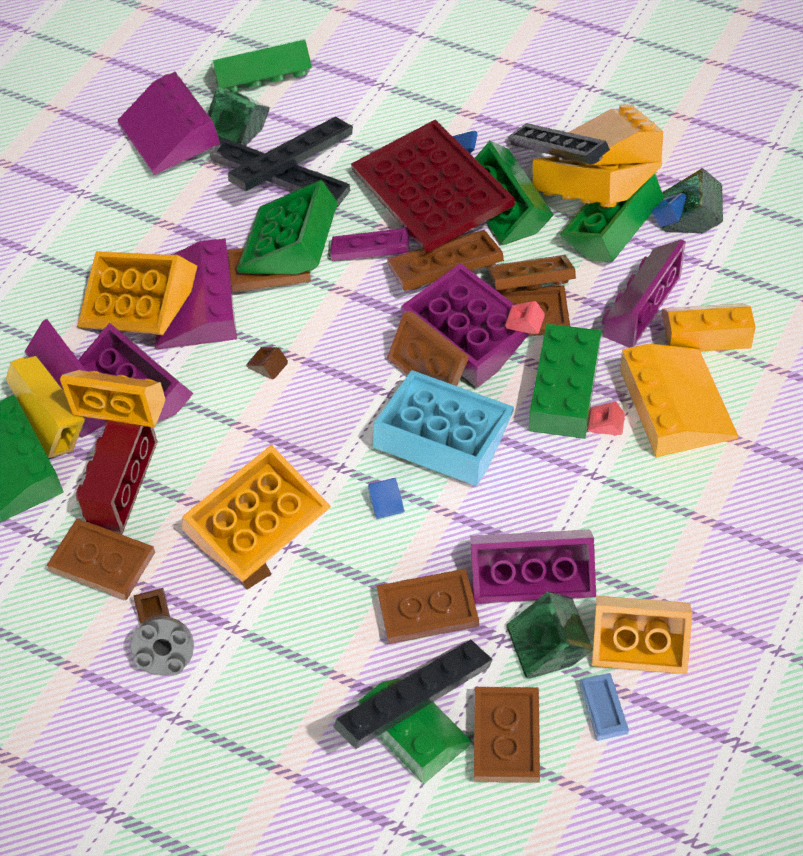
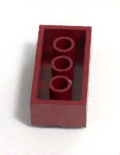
M105 420V430L102 437H99L96 441V452L93 459L87 463L83 484H80L76 491V500L79 502L86 522L123 535L158 443L154 427Z

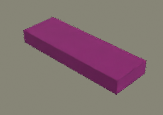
M406 228L332 236L330 255L332 261L409 253L410 234Z

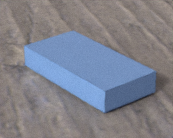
M611 673L580 679L579 685L597 741L628 735L629 728Z

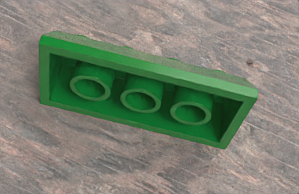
M306 39L216 59L212 61L211 68L218 90H224L226 94L239 91L238 86L246 84L248 88L261 86V81L270 79L271 83L285 80V75L293 74L294 78L308 75L307 70L312 68Z
M489 140L475 159L514 197L515 206L486 221L502 245H507L537 234L554 214L511 151Z
M654 173L628 200L616 202L614 207H603L600 205L601 202L586 203L560 233L561 239L591 261L613 262L652 214L653 208L664 199L656 174Z

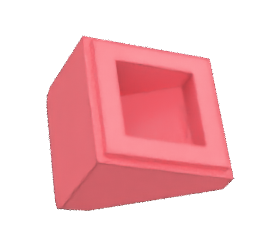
M536 301L512 305L505 327L511 330L538 334L545 314Z
M616 401L591 407L588 431L591 433L622 435L625 412Z

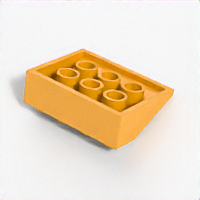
M619 105V108L610 109L569 131V133L607 142L610 150L603 155L599 162L592 165L662 162L663 130L641 113V111L634 108V105Z
M551 155L533 159V185L537 191H542L545 196H556L559 194L562 195V199L572 200L580 198L582 203L601 202L600 205L603 207H614L616 202L628 200L662 166V162L585 166L581 162Z
M96 251L77 327L104 330L111 323L121 332L163 335L192 291L197 265L179 255Z
M644 344L622 349L620 372L655 457L738 439L739 435L700 349L658 344Z
M271 444L182 516V529L201 550L243 582L327 512L331 506Z

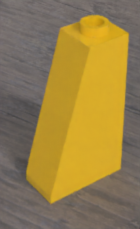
M36 356L26 359L18 358L10 362L5 379L13 394H15L48 458L72 452L84 424V417L73 415L65 392Z

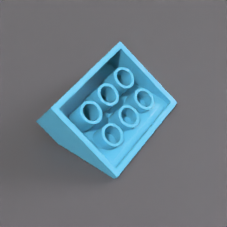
M411 370L373 423V448L478 486L491 464L514 412V406Z

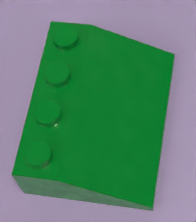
M322 180L259 206L237 266L239 273L299 274L304 271H312L319 266L338 204Z
M15 394L0 400V522H3L64 493L57 473Z

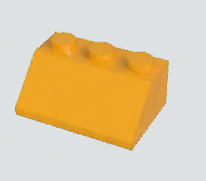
M735 303L662 308L661 312L668 346L700 349V352L752 348L756 326L752 308L747 304Z
M81 370L63 374L60 378L73 415L155 427L165 403L161 382H155L151 379L141 380L128 378L124 375L115 376L101 374L97 371L88 372Z
M596 595L592 666L688 674L692 626L691 604L689 602Z

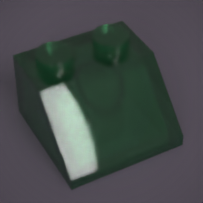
M217 86L207 114L214 123L219 141L222 138H226L246 146L262 131L270 107L234 90Z
M704 168L699 169L663 191L664 199L681 193L686 195L680 220L677 223L663 226V231L703 234L723 222L722 183Z
M547 592L506 624L525 678L528 679L572 667L593 651L572 597Z

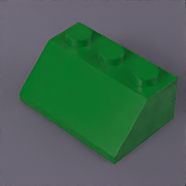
M406 677L382 681L358 701V705ZM434 702L378 736L423 784L428 782L472 744V740Z

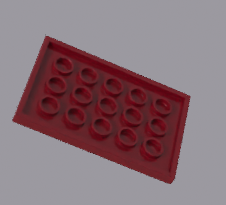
M436 119L351 163L352 171L402 227L408 230V233L426 253L515 206L514 197Z

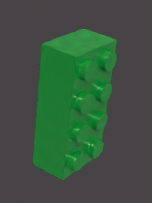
M546 323L530 407L529 432L586 439L600 354L602 330Z

